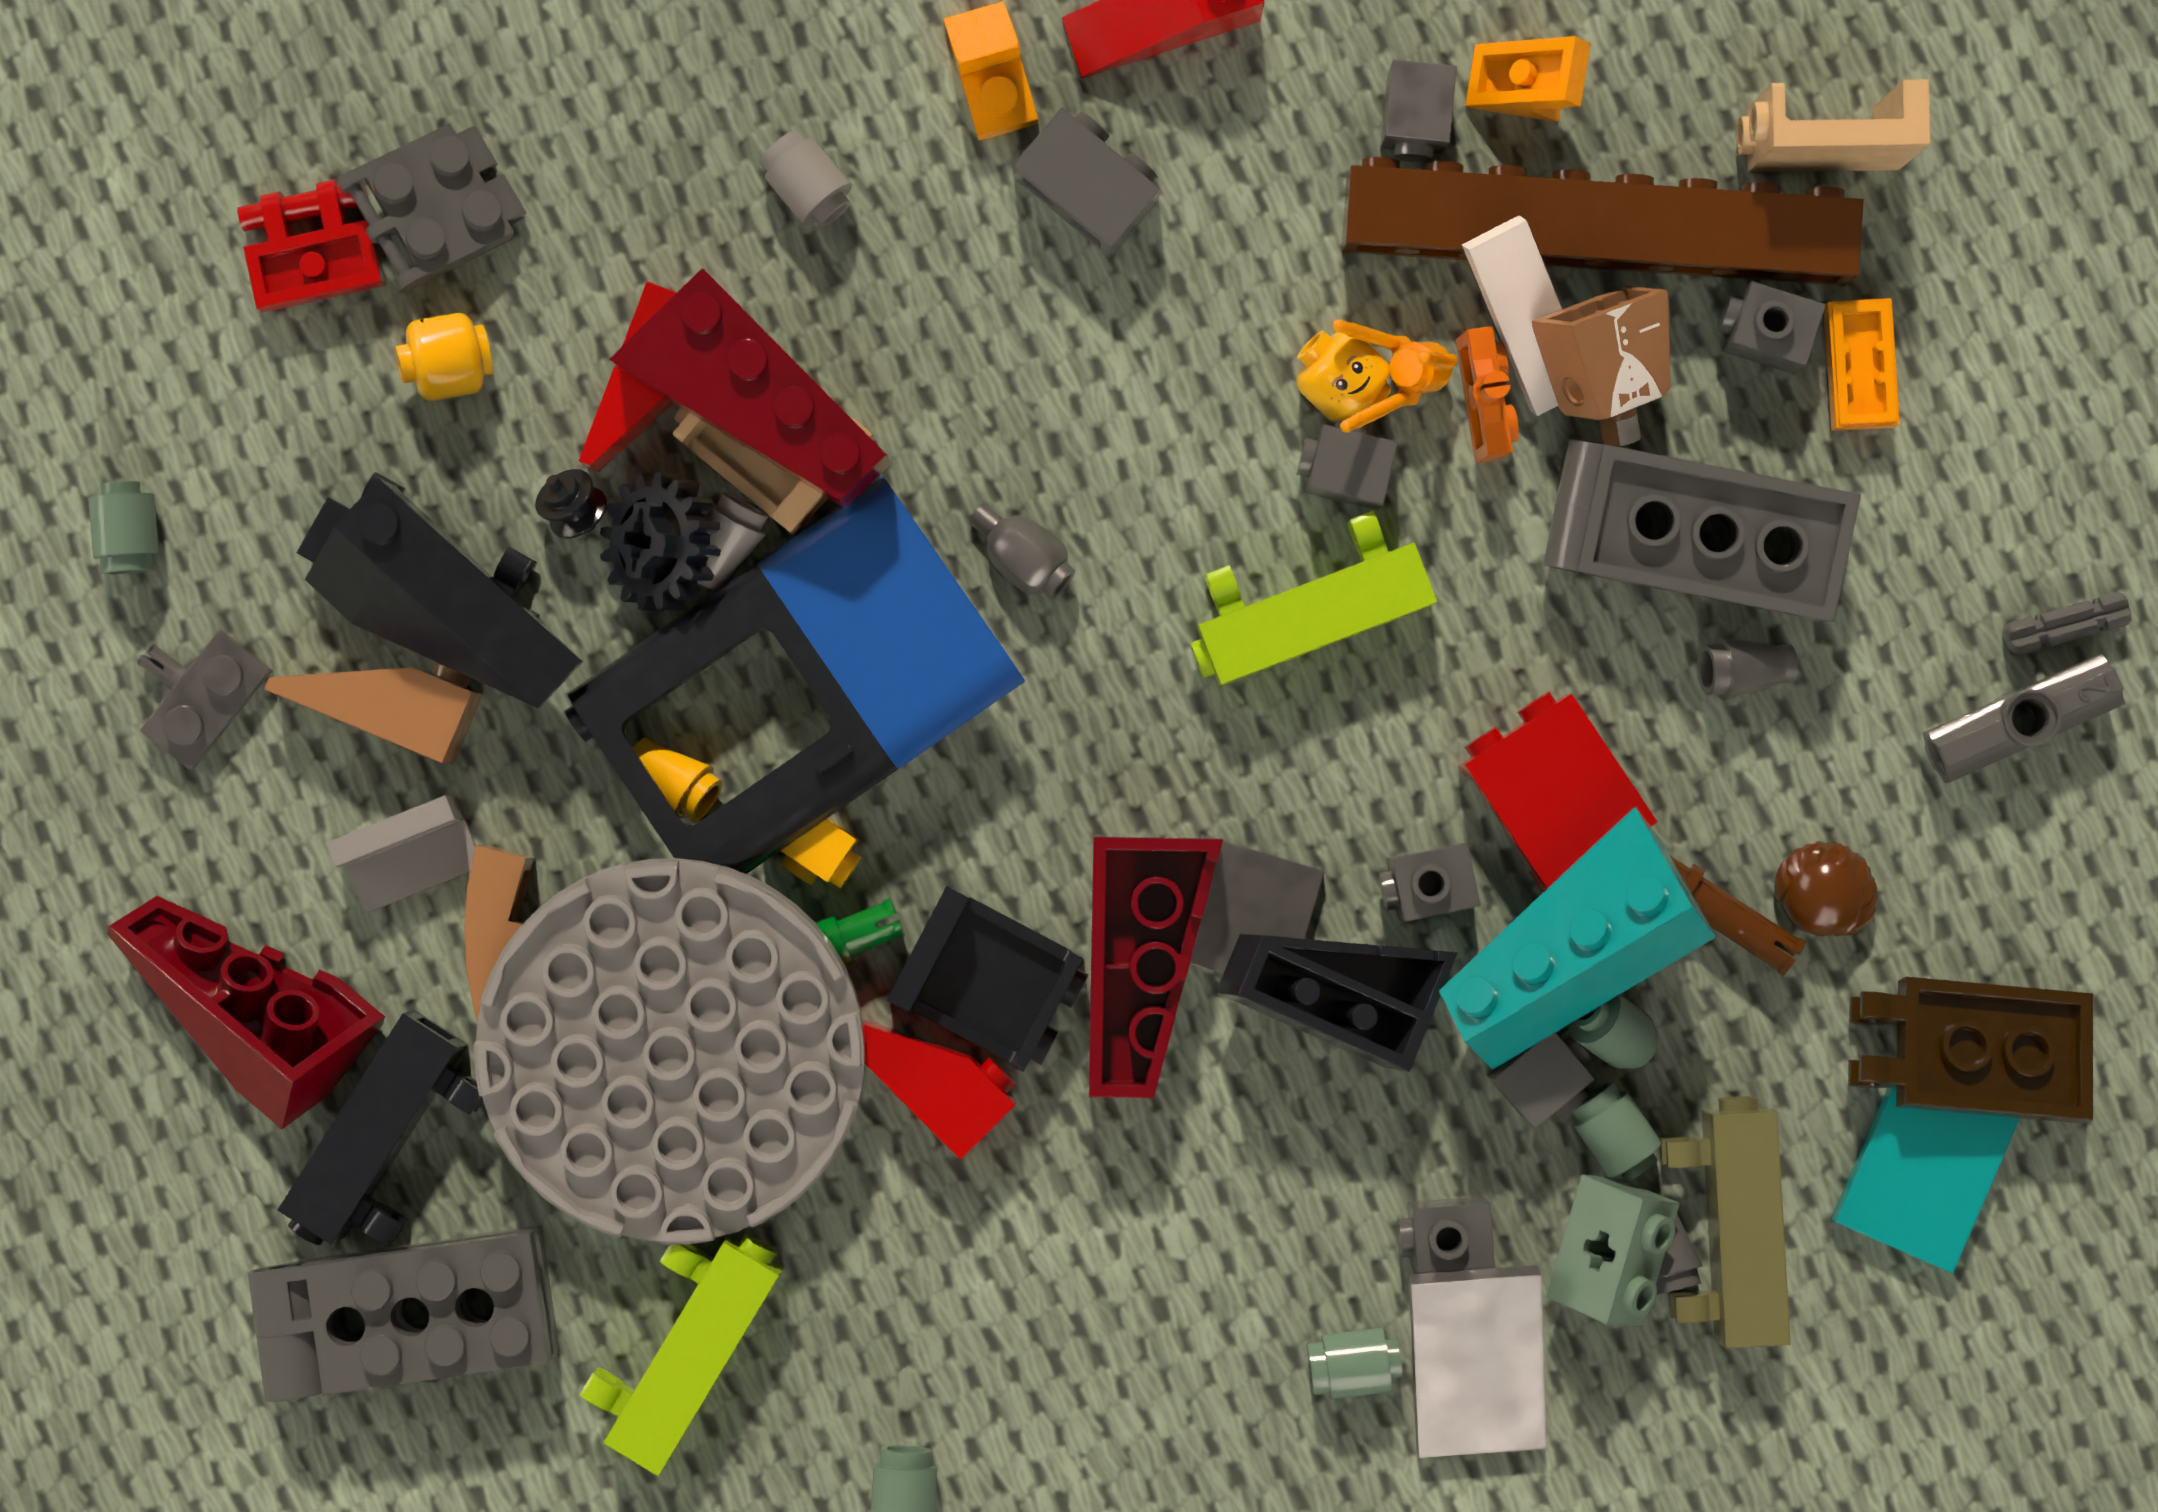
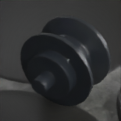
M570 469L548 477L545 485L537 495L535 508L541 518L550 521V528L556 536L571 539L595 529L606 511L607 499L600 489L593 487L592 479L587 472L581 469Z

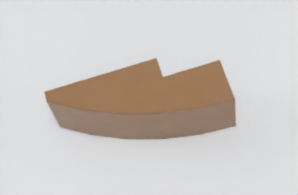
M476 845L467 885L464 923L466 971L477 1022L481 1007V997L489 975L502 950L516 931L526 922L519 920L536 859L489 845Z

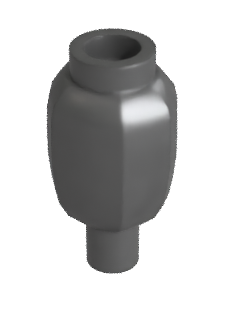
M985 503L980 505L970 517L969 523L987 537V554L991 563L1022 592L1028 595H1037L1043 592L1050 599H1054L1072 580L1076 570L1067 563V548L1052 533L1035 521L1018 515L1002 518Z

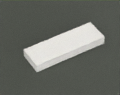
M1517 216L1462 244V247L1500 339L1506 348L1507 356L1528 407L1532 413L1539 416L1557 407L1558 403L1533 332L1532 321L1562 310L1527 220Z

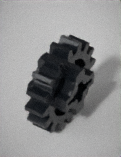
M677 473L636 474V485L622 484L619 487L620 496L623 500L622 504L608 503L606 509L614 520L612 527L600 528V535L610 539V548L601 553L600 558L601 561L613 562L614 569L607 578L609 585H623L620 597L623 602L637 603L638 610L679 611L684 608V600H698L701 597L700 588L697 584L698 581H712L714 578L713 572L707 566V561L709 557L720 556L721 549L710 544V535L715 534L721 529L720 522L707 521L706 514L710 511L713 501L711 498L697 497L700 486L698 482L682 480V474Z

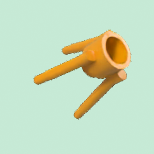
M1340 319L1335 320L1332 327L1336 332L1391 350L1393 356L1389 364L1390 375L1399 388L1397 394L1343 420L1340 424L1341 430L1346 433L1403 406L1418 404L1421 393H1432L1441 390L1448 383L1452 375V368L1457 365V356L1449 354L1445 347L1435 342H1411L1407 336H1393L1356 323Z

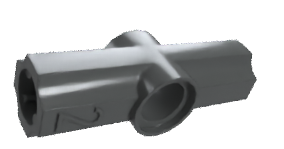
M2098 654L2020 690L2004 693L1993 702L1923 732L1925 750L1933 768L1940 774L1944 783H1950L2028 747L2045 744L2057 734L2124 705V688L2115 668L2107 662L2103 654ZM2019 702L2029 705L2035 716L2034 727L2026 736L2019 733L2012 722V712Z

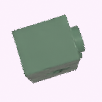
M1582 1174L1546 1298L1605 1324L1644 1326L1646 1316L1656 1300V1282L1665 1252L1669 1249L1674 1239V1221L1680 1203L1619 1178Z

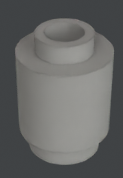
M799 130L790 131L772 144L762 155L760 164L767 171L765 180L804 226L817 221L821 227H825L835 221L849 207L851 202L846 195L850 192L852 183L813 137L805 139Z

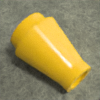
M647 737L638 741L633 747L680 819L685 817L693 823L702 819L717 800L723 785V781L713 775V766L660 746Z

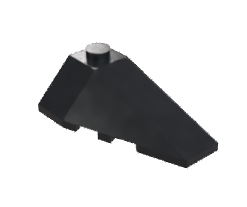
M380 478L336 523L305 578V581L352 624L536 708H540L583 662L396 486Z

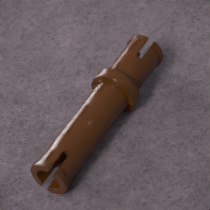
M1670 856L1710 927L1775 968L1779 974L1784 976L1796 961L1793 958L1794 955H1800L1806 942L1801 938H1796L1704 878L1705 870L1696 864L1689 868Z

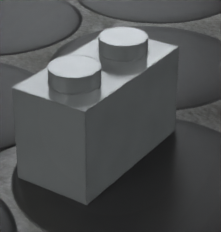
M1062 107L1012 165L1014 179L1111 258L1158 203L1160 188L1154 184L1158 176L1136 155L1128 153L1125 158H1122L1105 143L1109 138L1108 133L1090 116L1080 112L1075 118Z

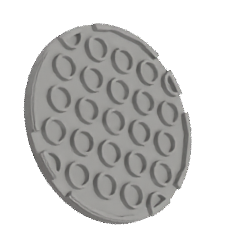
M680 858L648 859L606 868L576 881L539 907L516 931L496 961L480 1001L481 1007L478 1015L476 1041L474 1042L475 1075L479 1096L483 1098L498 1144L523 1179L546 1201L584 1225L611 1236L620 1238L623 1235L635 1239L658 1241L660 1245L693 1244L714 1241L716 1237L738 1232L750 1226L755 1227L795 1202L820 1178L845 1140L857 1110L863 1086L866 1060L865 1032L856 991L843 961L817 924L794 902L758 879L729 867L705 861Z

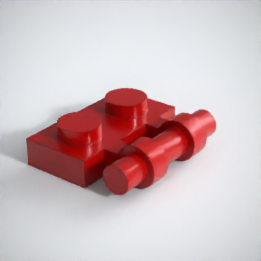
M337 179L316 183V190L286 197L283 196L281 191L261 195L260 202L237 208L238 219L244 232L265 227L267 242L243 247L256 309L262 313L386 286L377 243H372L365 232L369 224L366 220L347 224L346 209L358 206L350 193H342L336 183ZM364 186L362 189L368 197L366 186ZM321 215L324 229L291 236V221Z

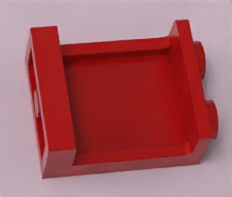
M1550 691L1519 710L1517 713L1523 720V723L1502 736L1498 728L1494 727L1465 746L1464 748L1470 755V758L1458 765L1464 776H1469L1531 868L1528 872L1542 893L1634 807L1637 808L1650 826L1658 822L1573 694L1564 695L1555 700Z

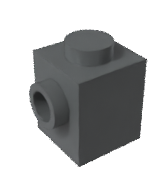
M1752 281L1740 291L1738 297L1729 295L1724 304L1717 327L1718 332L1726 334L1721 351L1794 374L1807 366L1826 304Z
M1342 421L1335 422L1334 426L1323 424L1318 432L1317 440L1305 437L1296 474L1308 477L1304 493L1374 510L1381 508L1386 496L1398 445L1397 441L1372 436L1373 426L1369 424L1347 433L1343 432L1340 428Z
M1457 843L1386 858L1389 871L1379 873V883L1386 911L1397 909L1400 921L1406 922L1481 906L1468 843Z
M1567 1029L1559 1036L1556 1033L1550 1035L1486 1075L1522 1119L1534 1129L1553 1114L1558 1120H1561L1576 1110L1588 1098V1094L1583 1089L1594 1080L1584 1067L1591 1060L1590 1055L1581 1044L1570 1036Z
M1481 1196L1407 1202L1408 1218L1397 1219L1398 1246L1400 1257H1411L1412 1267L1417 1273L1495 1268L1491 1204L1487 1199Z

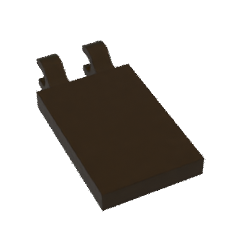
M1904 977L1898 980V995L1862 991L1860 992V997H1850L1849 1023L1859 1025H1897V1058L1861 1055L1859 1060H1849L1848 1086L1857 1088H1896V1107L2082 1124L2093 1121V993Z

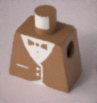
M1623 286L1533 320V332L1559 409L1568 416L1599 420L1603 444L1623 446L1640 440L1641 433L1636 407L1666 396L1671 387L1669 299L1667 290Z

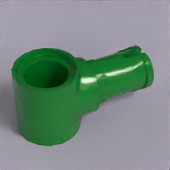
M887 898L882 903L840 920L833 915L816 922L817 926L832 943L845 966L854 962L853 955L895 938L905 936L900 919L882 927L878 925L880 920L897 914L891 898Z

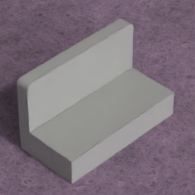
M444 795L325 843L334 867H347L361 906L366 912H372L470 873L476 847L457 796Z

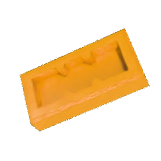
M1892 298L1827 302L1823 312L1831 431L1895 428L1899 426Z

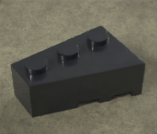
M1240 934L1216 993L1384 1068L1410 1072L1441 996L1439 990L1446 984L1458 952Z

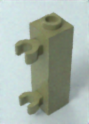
M1755 1096L1718 1098L1719 1109L1701 1110L1703 1137L1660 1138L1662 1142L1660 1145L1662 1165H1667V1168L1705 1166L1711 1291L1681 1290L1668 1292L1670 1318H1676V1323H1699L1713 1320L1714 1340L1726 1349L1791 1345L1778 1113L1766 1107H1758V1098Z

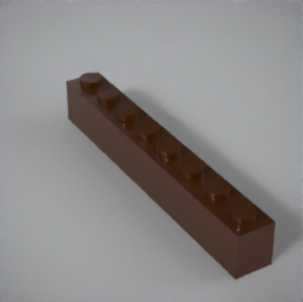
M1388 157L1362 159V166H1350L1346 177L1341 250L1344 253L1468 261L1462 244L1517 216H1521L1527 220L1545 266L1841 286L1847 285L1859 276L1864 199L1844 198L1845 190L1837 187H1810L1806 189L1805 195L1781 193V186L1775 183L1752 182L1743 184L1742 191L1717 189V181L1706 178L1679 180V187L1654 185V177L1644 174H1621L1616 176L1615 182L1590 181L1591 174L1589 172L1572 169L1553 171L1552 178L1527 177L1526 168L1512 165L1489 167L1488 174L1463 172L1464 165L1450 161L1428 162L1425 164V170L1400 168L1399 160Z

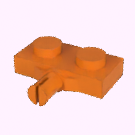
M1493 326L1468 329L1455 341L1475 464L1498 461L1513 453L1512 443L1518 441L1519 425L1514 406L1512 404H1505L1504 396L1509 392L1511 385H1504L1510 379L1508 377V357L1503 342H1495Z

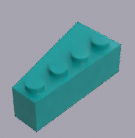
M1634 807L1446 983L1439 992L1464 1042L1493 1070L1716 938V935L1661 839L1637 808Z

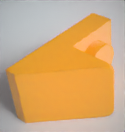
M1004 1L943 18L978 141L1039 124L1021 60L1020 45Z
M1577 36L1475 44L1465 106L1473 109L1558 122L1561 108L1581 107L1591 43Z

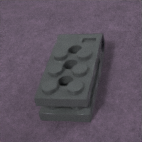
M1568 440L1543 566L1819 621L1834 622L1861 494L1606 444ZM1645 503L1657 505L1662 509L1666 517V526L1663 533L1654 540L1642 536L1635 524L1636 514ZM1711 515L1721 518L1726 523L1729 531L1726 545L1717 552L1708 550L1702 544L1699 536L1701 524ZM1774 528H1779L1786 532L1792 545L1789 557L1781 564H1775L1770 561L1764 552L1765 537Z
M542 1225L291 1261L247 1272L266 1402L289 1401L319 1394L324 1396L544 1364L552 1359V1355L560 1352ZM471 1288L482 1289L490 1295L494 1304L492 1316L479 1315L472 1309L469 1303ZM409 1297L421 1300L428 1308L429 1323L427 1326L418 1325L409 1318L406 1311V1302ZM345 1307L354 1308L363 1316L365 1321L363 1335L355 1334L346 1327L343 1320Z

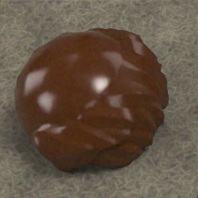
M1817 841L1814 844H1805L1802 848L1795 849L1780 864L1774 881L1775 895L1778 902L1783 906L1789 920L1801 931L1815 936L1837 937L1852 935L1865 927L1873 919L1876 911L1878 893L1875 878L1871 874V867L1867 865L1866 860L1861 855L1852 852L1849 846H1843L1836 841L1832 843Z

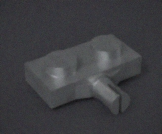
M217 631L198 657L184 665H181L154 642L144 651L148 655H141L137 664L144 667L166 684L167 687L164 690L160 705L139 732L186 768L194 770L273 670L224 631Z

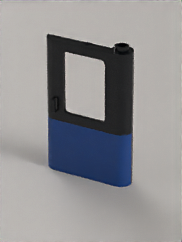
M882 476L870 484L846 508L838 506L571 690L567 695L572 706L566 709L564 713L573 728L585 742L594 737L674 858L705 861L748 874L1023 684L1025 679L894 490ZM762 630L770 631L774 634L829 715L831 728L826 735L694 825H686L682 822L626 738V724L757 632Z

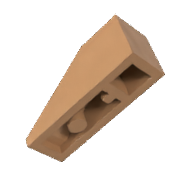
M435 662L431 673L422 669L407 667L269 677L264 688L274 694L440 763L453 765L483 694L467 688L470 677Z

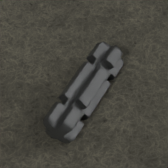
M2117 592L2093 599V604L2088 600L2035 615V620L2032 617L2006 623L2003 626V638L2011 655H2023L2040 650L2041 644L2044 648L2098 634L2099 628L2103 632L2126 626L2132 619L2131 610L2125 595Z

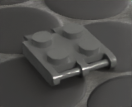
M449 123L343 174L336 181L343 194L350 193L368 222L369 227L365 232L371 242H379L399 275L394 281L401 292L412 290L511 241L514 234L511 226L526 218L524 215L527 214L505 175L498 176L486 183L484 182L482 177L496 170L498 163L476 126L456 134ZM368 185L384 212L385 218H379L362 187ZM397 234L415 267L411 269L408 267L391 236Z

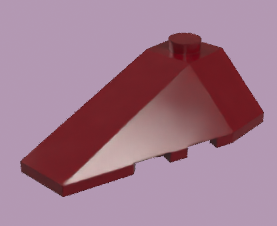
M155 896L108 926L107 935L234 1089L281 1129H284L330 1095L384 1023L385 1016L340 978L319 969L314 979H311L282 966L281 963L285 953L265 945L260 954H256L227 941L228 933L225 926L162 897Z

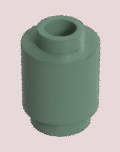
M138 481L100 484L101 495L88 497L93 559H100L101 574H133L154 571L153 556L159 555L154 494L141 493L140 482Z
M1621 994L1567 1025V1030L1575 1041L1611 1067L1618 1069H1637L1649 1062L1658 1047L1659 1037L1652 1018Z
M1613 1081L1607 1082L1589 1092L1588 1098L1572 1112L1577 1119L1574 1124L1575 1129L1607 1177L1611 1178L1621 1174L1626 1181L1640 1176L1657 1163L1658 1159L1653 1152L1660 1147L1662 1142L1628 1091L1620 1092Z
M1382 1327L1321 1335V1342L1306 1344L1313 1395L1329 1393L1330 1400L1391 1392V1379L1402 1377L1401 1356L1397 1338L1385 1340Z
M907 1445L881 1447L880 1462L873 1464L871 1512H935L937 1466L931 1464V1449Z

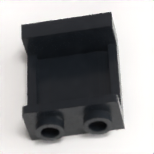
M948 885L943 891L886 1001L907 1012L913 1011L1006 1060L1012 1064V1067L1024 1072L1030 1060L1042 1065L1059 1032L1048 1026L1060 1003L1072 1008L1089 974L1078 969L1083 960L1082 955Z

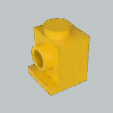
M827 818L782 849L781 852L786 854L780 865L810 885H813L819 876L826 882H831L841 889L862 858L853 852L860 839Z

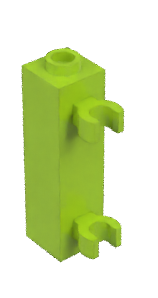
M1374 511L1367 512L1349 519V522L1346 523L1351 539L1362 561L1361 563L1245 606L1230 565L1207 573L1204 578L1219 617L1198 624L1196 630L1200 639L1190 643L1202 678L1214 675L1218 687L1433 606L1438 601L1415 542L1388 552Z
M744 1234L741 1241L730 1235L723 1242L714 1258L706 1254L695 1244L669 1245L660 1263L679 1275L691 1279L698 1285L635 1390L627 1386L612 1373L598 1366L579 1396L618 1417L603 1444L656 1476L660 1475L784 1267L773 1261L778 1253L772 1247L749 1234Z

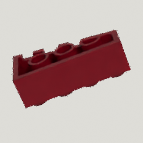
M703 268L608 359L620 372L655 391L666 400L719 430L725 436L765 458L781 470L844 508L851 504L891 464L887 454Z
M1093 837L1089 1097L1154 1099L1223 839Z

